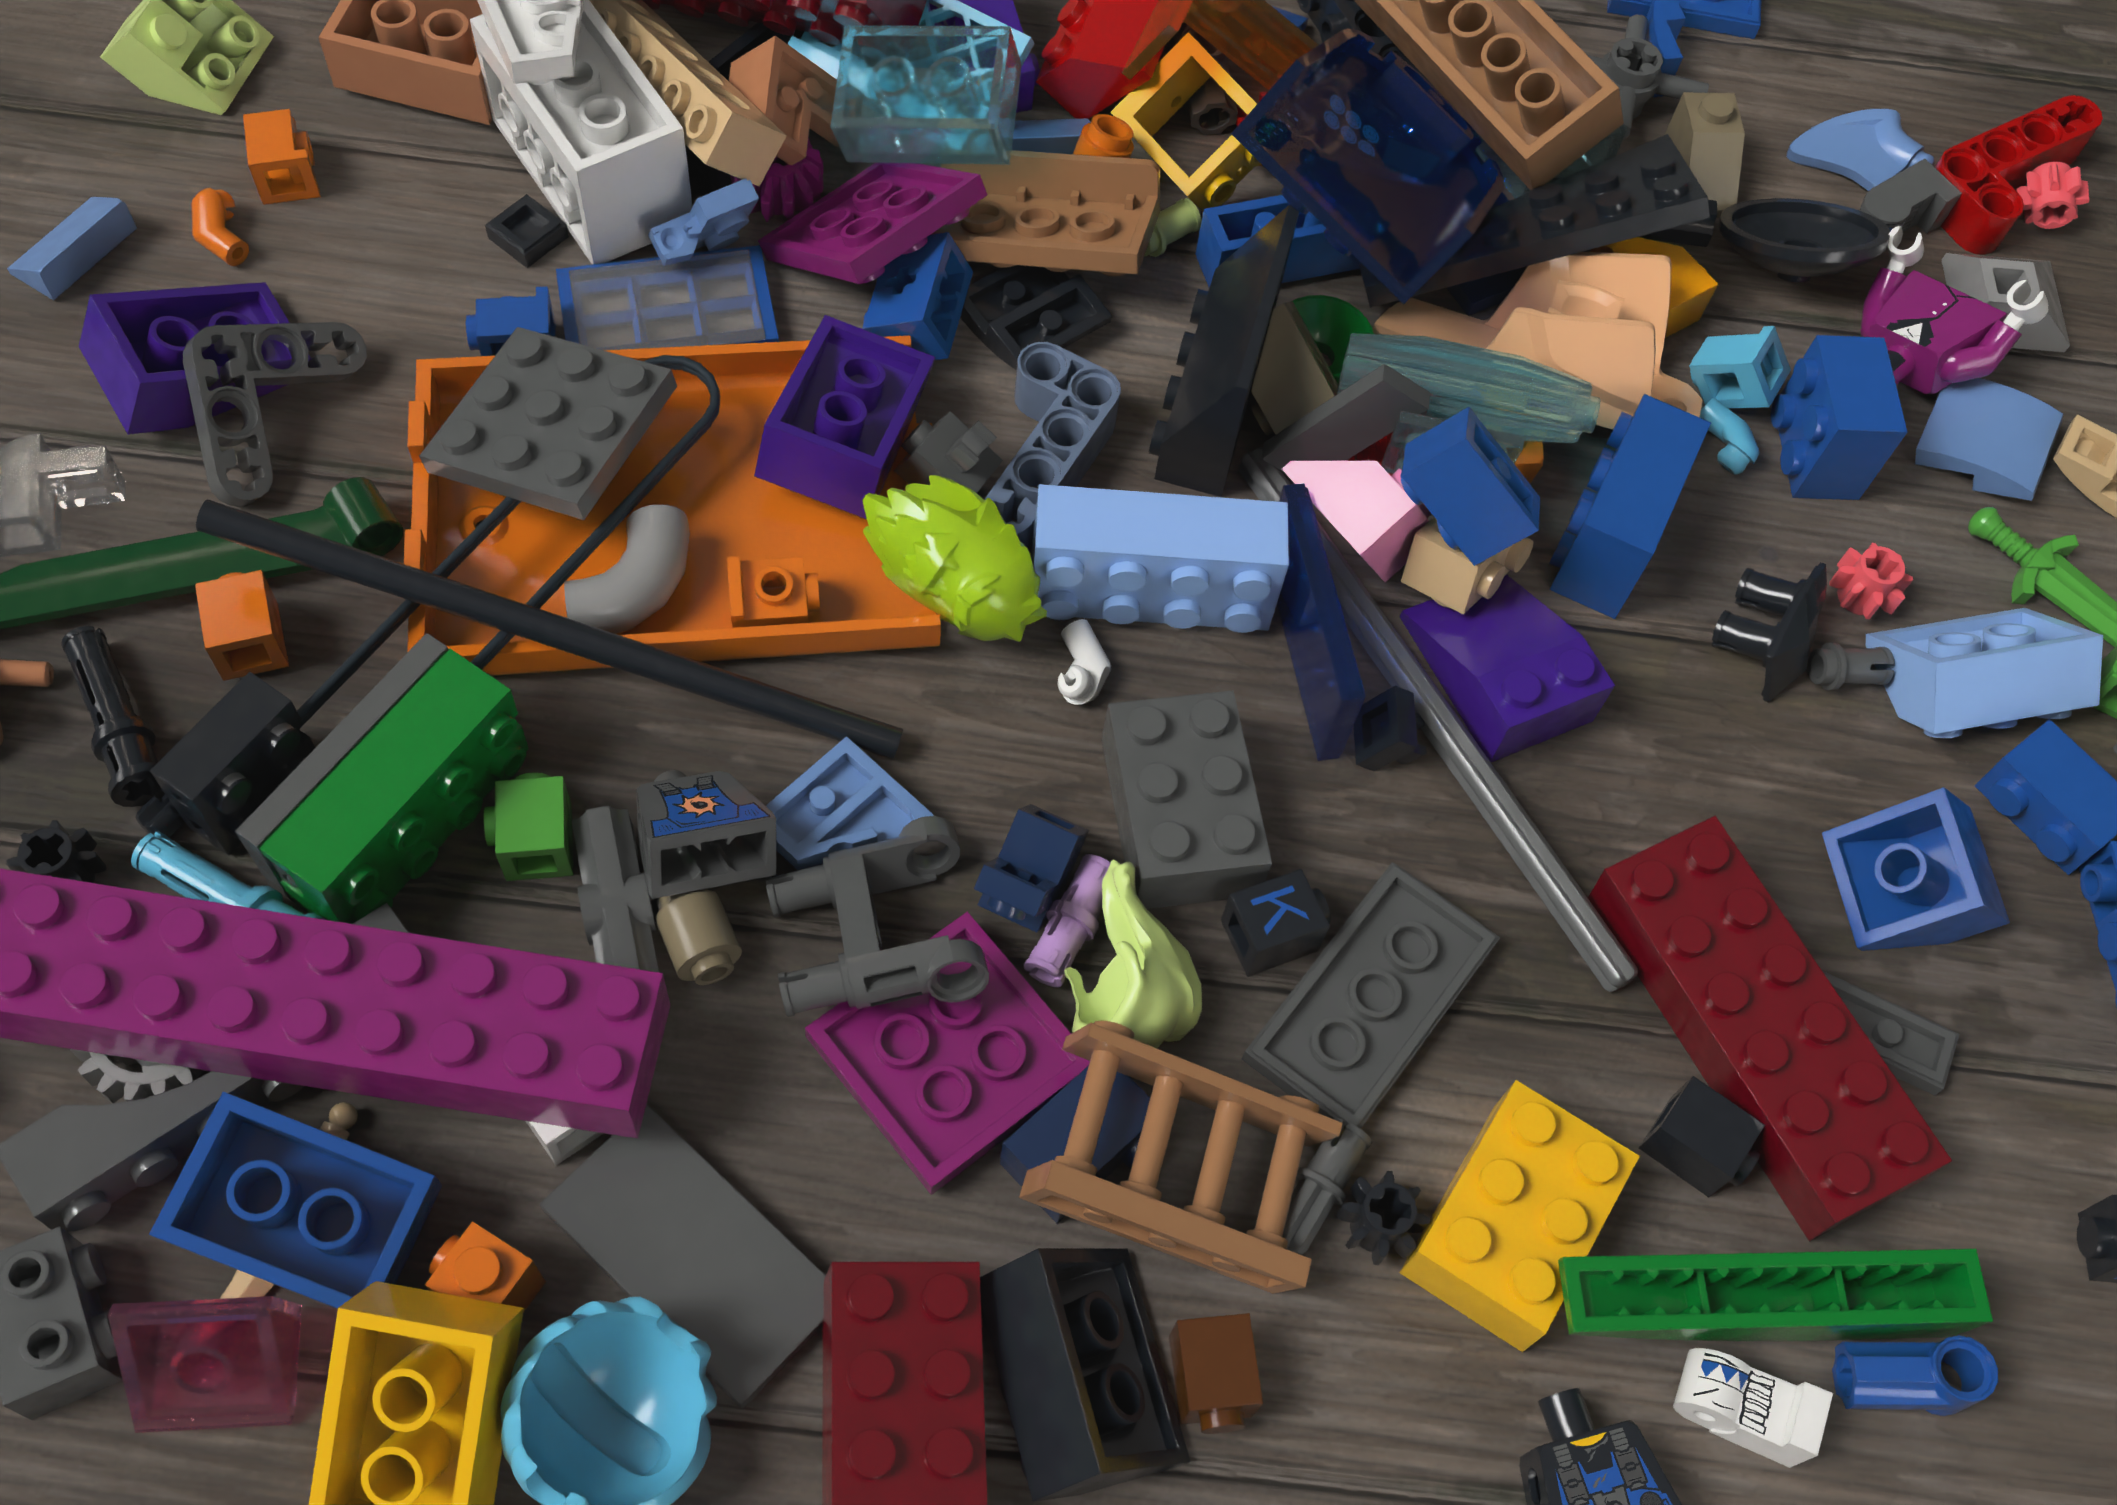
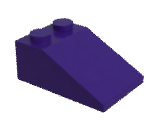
M266 282L90 294L79 348L127 435L188 428L196 424L183 365V350L191 338L203 328L214 325L281 324L290 322ZM269 339L263 341L261 353L264 360L276 369L284 370L290 368L292 356L289 349L277 340ZM211 344L202 353L204 359L215 361L219 379L211 387H207L209 391L224 387L221 382L220 368L229 361L227 354H218L214 344ZM308 354V362H309V361L311 360V357H310V355ZM235 383L226 385L236 387ZM289 384L255 386L257 397L266 395ZM216 402L212 407V417L236 406L230 402Z
M825 315L764 424L754 476L867 519L862 500L868 493L880 495L932 370L935 357Z
M1507 574L1490 599L1481 597L1464 614L1452 608L1443 607L1431 599L1402 610L1399 616L1476 743L1491 763L1593 722L1615 687V684L1583 635Z

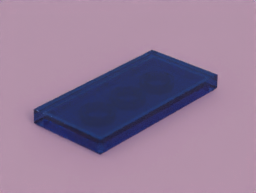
M1305 483L1283 485L1279 502H1288L1289 566L1277 606L1318 761L1338 759L1344 750L1366 695L1308 487H1305Z

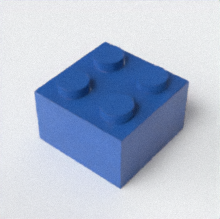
M1816 335L1804 357L1796 362L1793 374L1782 393L1774 398L1771 407V422L1773 427L1778 428L1782 445L1780 465L1783 474L1788 475L1792 498L1859 500L1907 434L1885 338Z

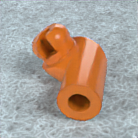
M205 188L196 194L191 203L192 235L198 243L230 266L240 265L248 256V243L225 227V221H229L234 216V213L226 210V208L235 207V201L228 192L222 189Z

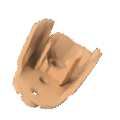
M1582 251L1527 266L1515 286L1491 317L1486 320L1477 319L1409 297L1404 304L1400 301L1386 310L1373 326L1374 338L1386 350L1468 383H1472L1476 374L1482 371L1536 370L1540 408L1601 427L1613 429L1621 412L1633 416L1644 394L1700 418L1703 399L1689 384L1663 373L1660 368L1671 294V260L1664 255Z

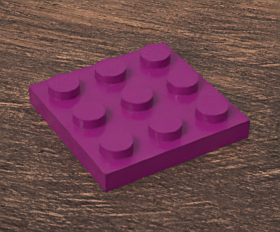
M883 157L759 239L758 242L766 259L769 261L850 281L855 284H864L880 277L885 271L884 266L901 254L912 253L922 248L928 242L927 236L942 226L954 224L967 217L970 213L969 208L988 194L980 174Z
M968 911L929 939L948 935L949 940H969L982 948L989 971V982L985 989L977 996L962 1002L951 1003L940 1001L932 996L931 993L859 1010L857 1007L850 1008L847 1001L837 1004L805 1027V1035L808 1041L931 1195L1021 1127L1090 1063L1089 1060L1062 1050L1065 1037L1071 1034ZM967 962L952 963L943 967L939 972L946 975L959 974L969 969L972 964Z

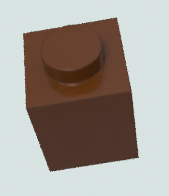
M1250 1313L1177 1320L1169 1334V1343L1180 1425L1200 1423L1201 1433L1204 1434L1227 1433L1245 1428L1244 1418L1252 1417L1263 1405Z

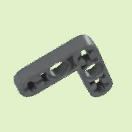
M339 322L214 325L203 328L187 342L183 350V365L204 467L210 489L220 501L237 507L250 505L267 493L273 482V470L255 386L329 383L346 380L363 366L367 357V347L363 337L356 329ZM271 339L283 343L289 349L292 356L290 368L282 370L270 366L264 360L261 353L263 341ZM332 340L336 349L346 350L348 355L339 365L336 357L331 354L316 355L308 362V351H319ZM211 344H214L216 352L222 355L227 354L229 361L220 368L221 382L224 387L209 391L207 387H211L219 379L215 361L204 359L202 353ZM235 383L236 387L226 385ZM220 401L230 402L241 411L244 418V425L241 431L228 432L221 429L215 423L212 417L214 403ZM243 442L248 443V447L237 453L241 472L252 473L254 481L248 484L244 491L239 481L229 480L226 475L227 472L236 466L234 448L221 451L219 446L232 447Z

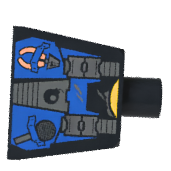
M1580 1388L1562 1391L1538 1401L1552 1442L1535 1447L1520 1457L1519 1467L1527 1505H1682L1640 1429L1632 1420L1595 1429Z

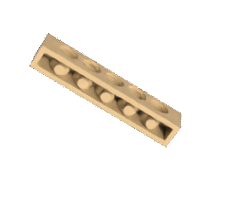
M589 0L683 127L685 145L704 164L742 180L746 178L747 181L750 180L752 184L760 187L787 135L643 0Z

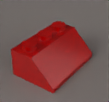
M1069 0L1057 17L1060 26L1056 35L1047 43L1041 56L1045 61L1036 79V83L1075 119L1091 118L1152 79L1182 0Z

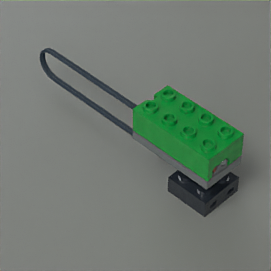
M662 355L644 361L672 370H683L697 376L709 390L711 395L710 405L702 418L530 598L526 605L540 609L711 427L719 413L720 390L713 374L701 363L684 356ZM506 497L432 573L447 578L521 501ZM406 599L298 710H296L289 698L249 671L150 772L191 830L228 856L243 843L271 887L288 899H291L292 902L308 913L314 912L330 921L353 924L386 903L391 908L393 898L410 879L420 878L431 868L438 856V848L454 830L464 829L476 818L481 810L484 797L493 789L495 781L509 780L522 766L526 757V751L529 748L522 726L514 719L518 712L511 689L483 671L484 667L515 636L514 634L500 630L479 654L469 662L426 633L315 748L310 736L302 732L300 728L421 605Z

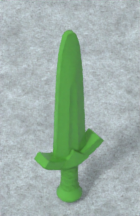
M1994 507L1982 508L1971 517L1968 531L1972 536L1993 542L1995 547L1998 546L2000 551L2007 553L2006 555L2009 558L2012 557L2013 561L2018 562L2019 566H2021L2012 585V603L2024 605L2035 594L2036 590L2091 631L2103 635V639L2114 647L2117 646V602L2063 557L2068 556L2079 546L2076 535L2055 538L2038 549L2034 548L2030 542L2027 543L2025 538L2019 536L2020 534L2013 532L2011 527H2007Z

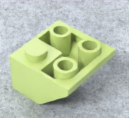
M142 0L122 24L100 58L148 96L222 115L230 106L274 36L232 0Z

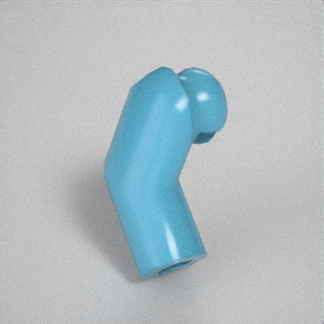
M1712 398L1701 409L1700 418L1711 422L1708 431L1726 444L1725 448L1718 452V463L1734 475L1740 474L1745 470L1749 462L1754 464L1759 455L1758 445L1749 425L1718 400Z

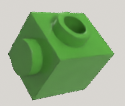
M525 773L519 775L514 780L495 781V806H488L484 809V831L487 845L495 846V854L505 880L516 881L573 876L572 804L564 777H551L543 773Z

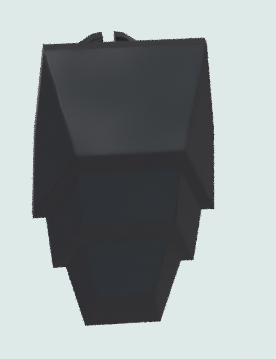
M1820 562L1818 566H1815L1807 580L1802 578L1798 583L1760 573L1752 568H1747L1744 571L1737 587L1735 604L1740 606L1746 605L1783 616L1781 622H1778L1776 626L1741 617L1726 610L1722 612L1718 619L1712 637V647L1723 648L1763 661V667L1766 668L1765 683L1761 693L1763 701L1770 702L1807 669L1808 652L1815 640L1817 618L1826 598L1827 570L1824 563Z

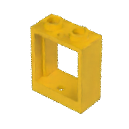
M1188 32L1159 61L1152 79L1128 93L1110 113L1125 121L1132 128L1133 138L1185 195L1204 211L1205 208L1225 203L1233 195L1236 185L1254 167L1262 164L1231 135L1189 177L1152 136L1210 77L1249 117L1240 127L1263 109ZM1265 124L1274 133L1276 132L1281 139L1284 138L1280 129L1277 131L1272 126L1273 124ZM1260 129L1264 135L1266 134L1275 143L1272 145V149L1276 148L1278 138L1274 134L1271 136L1264 129ZM1252 132L1255 137L1257 136L1261 142L1265 143L1268 147L1267 149H1264L1261 146L1262 144L1256 142L1253 137L1248 136L1252 142L1254 141L1259 148H1262L1263 151L1260 154L1264 153L1265 150L1266 152L1270 151L1271 142L1266 138L1263 139L1262 136L1260 137L1259 133ZM1248 140L1244 141L1248 146H1252ZM1255 145L1252 147L1255 151H1260Z

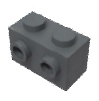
M60 1226L0 1250V1397L4 1407L30 1420L123 1381L116 1356L125 1353V1339L115 1315L110 1310L103 1311L97 1287L106 1284V1273L102 1260L92 1243L82 1244Z

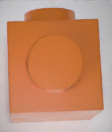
M262 570L248 573H229L215 580L195 584L205 650L223 681L244 677L249 671L257 674L289 667L278 603Z
M472 1221L461 1237L453 1235L437 1251L429 1267V1273L432 1276L425 1286L429 1291L522 1307L525 1311L546 1281L532 1259Z

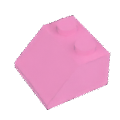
M1290 461L1282 468L1287 476L1384 582H1387L1406 564L1415 533L1429 522L1428 517L1432 515L1424 504L1417 505L1409 498L1401 483L1400 475L1402 470L1400 468L1391 476L1377 461Z

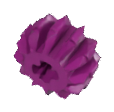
M809 138L806 158L793 165H789L776 156L760 187L752 184L759 200L751 213L761 211L766 222L774 215H783L789 220L792 218L794 211L801 212L811 206L813 201L821 199V193L824 189L823 160L820 157V151L812 148ZM730 175L731 184L742 180Z

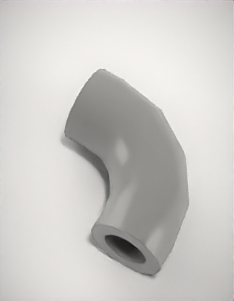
M649 505L632 512L626 520V550L618 563L602 574L585 579L565 581L567 618L617 634L635 628L665 606L685 574L690 536L688 517L685 512L670 505Z

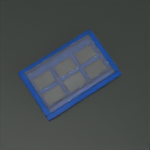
M760 245L697 252L692 255L690 260L663 266L659 257L556 269L565 340L600 350L779 342Z

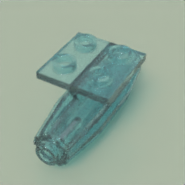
M1351 333L1337 391L1339 394L1385 363L1430 392L1429 410L1421 415L1406 411L1400 412L1381 466L1389 473H1395L1399 468L1402 470L1405 446L1408 442L1467 407L1472 409L1515 464L1523 449L1524 441L1576 443L1582 432L1592 433L1596 425L1601 402L1600 397L1591 396L1592 386L1590 382L1526 357L1428 336Z

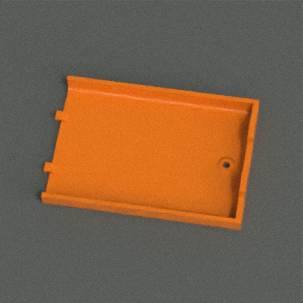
M910 335L885 337L911 347ZM811 340L604 350L640 361L662 355L684 356L701 363L713 374L720 390L719 413L711 427L566 580L585 579L599 575L617 564L627 546L626 520L637 509L649 505H670L685 512L688 517L690 536L684 576L665 606L635 628L617 633V635L699 662L940 646V614L936 615L935 612L911 598L886 577L881 567L883 563L873 551L863 533V529L869 526L867 519L754 476L764 424ZM495 356L416 359L415 401H409L407 447L413 461L411 529L405 530L404 538L405 565L432 573L476 529V524L484 520L506 498L503 495L427 473L419 457ZM672 370L677 384L676 389L585 520L521 501L447 578L526 604L702 418L710 405L711 395L707 386L691 373L683 370ZM915 412L902 443L920 424L916 423ZM901 446L880 493L882 496L888 497L887 491L890 488L905 491L906 485H909L894 472L908 454ZM727 556H740V560L804 556L805 573H818L820 610L808 611V623L733 628L730 614ZM564 583L540 609L567 618ZM786 586L766 587L762 590L768 595L775 596L781 594ZM421 604L408 617L407 653L428 633L446 645L448 649H452L471 662L500 630ZM515 635L484 667L483 671L490 676L614 667Z

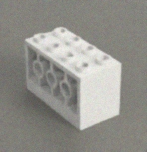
M584 0L574 76L557 78L542 85L529 83L513 84L484 15L482 14L470 19L492 119L560 219L566 223L567 229L592 265L607 263L651 244L652 242L648 236L651 228L691 211L693 206L683 127L589 0Z

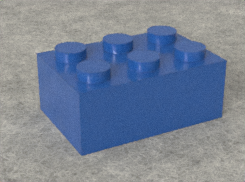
M1646 394L1643 395L1633 416L1621 412L1606 443L1616 449L1613 451L1604 447L1586 486L1595 490V492L1584 488L1569 519L1570 522L1567 529L1564 531L1551 557L1549 564L1558 567L1559 570L1549 590L1616 619L1656 550L1711 422Z
M222 1092L149 1235L338 1309V1307L375 1281L396 1285L442 1184L435 1175Z

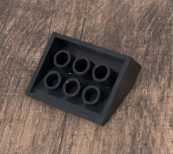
M1288 205L1215 269L1209 291L1198 289L1190 317V323L1198 324L1195 334L1186 331L1184 333L1176 363L1178 366L1185 367L1182 377L1175 375L1170 377L1163 409L1171 411L1168 422L1157 420L1149 447V454L1159 456L1155 480L1222 497L1251 397V390L1272 312L1276 308L1301 207Z

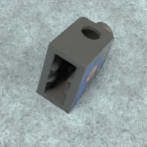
M669 770L660 774L654 782L642 784L636 789L638 843L648 891L652 899L776 875V817L771 810L729 772L715 771L686 776L681 771Z

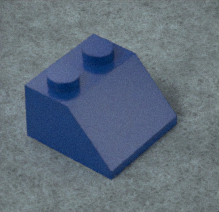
M1945 787L1822 832L1857 948L1861 951L1948 944L2010 923L1971 808Z

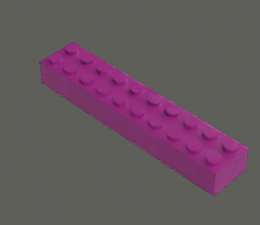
M0 868V1038L638 1139L670 1009V1000L663 973Z

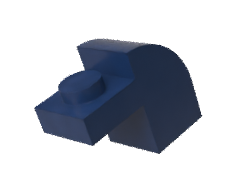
M1032 804L1018 809L999 856L983 865L974 889L982 893L978 906L1034 932H1038L1048 919L1047 911L1052 902L1058 900L1067 883L1089 830Z

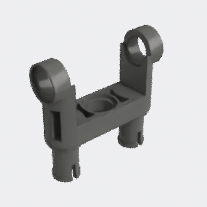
M937 816L920 817L903 827L897 838L831 852L828 857L823 858V865L765 877L768 898L775 918L781 917L782 914L832 903L833 908L838 911L844 952L838 954L839 961L787 973L785 971L778 973L781 997L787 1017L795 1016L796 1013L847 1001L850 1008L857 1007L859 1010L931 993L932 996L940 1001L962 1002L977 996L985 989L989 982L986 958L982 948L973 941L964 939L949 940L948 935L885 950L882 947L873 895L937 880L936 875L951 869L960 857L957 833L951 822ZM938 841L946 844L943 850L934 855L922 856L914 853V850L919 845L926 842ZM967 962L972 964L969 969L959 974L946 975L939 972L943 967L952 963Z

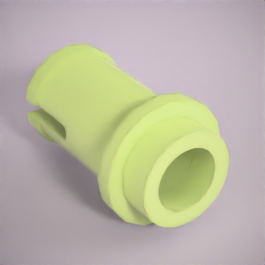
M1188 198L1181 199L1176 204L1160 211L1144 256L1157 257L1165 252L1168 244L1200 229L1201 215L1193 201Z

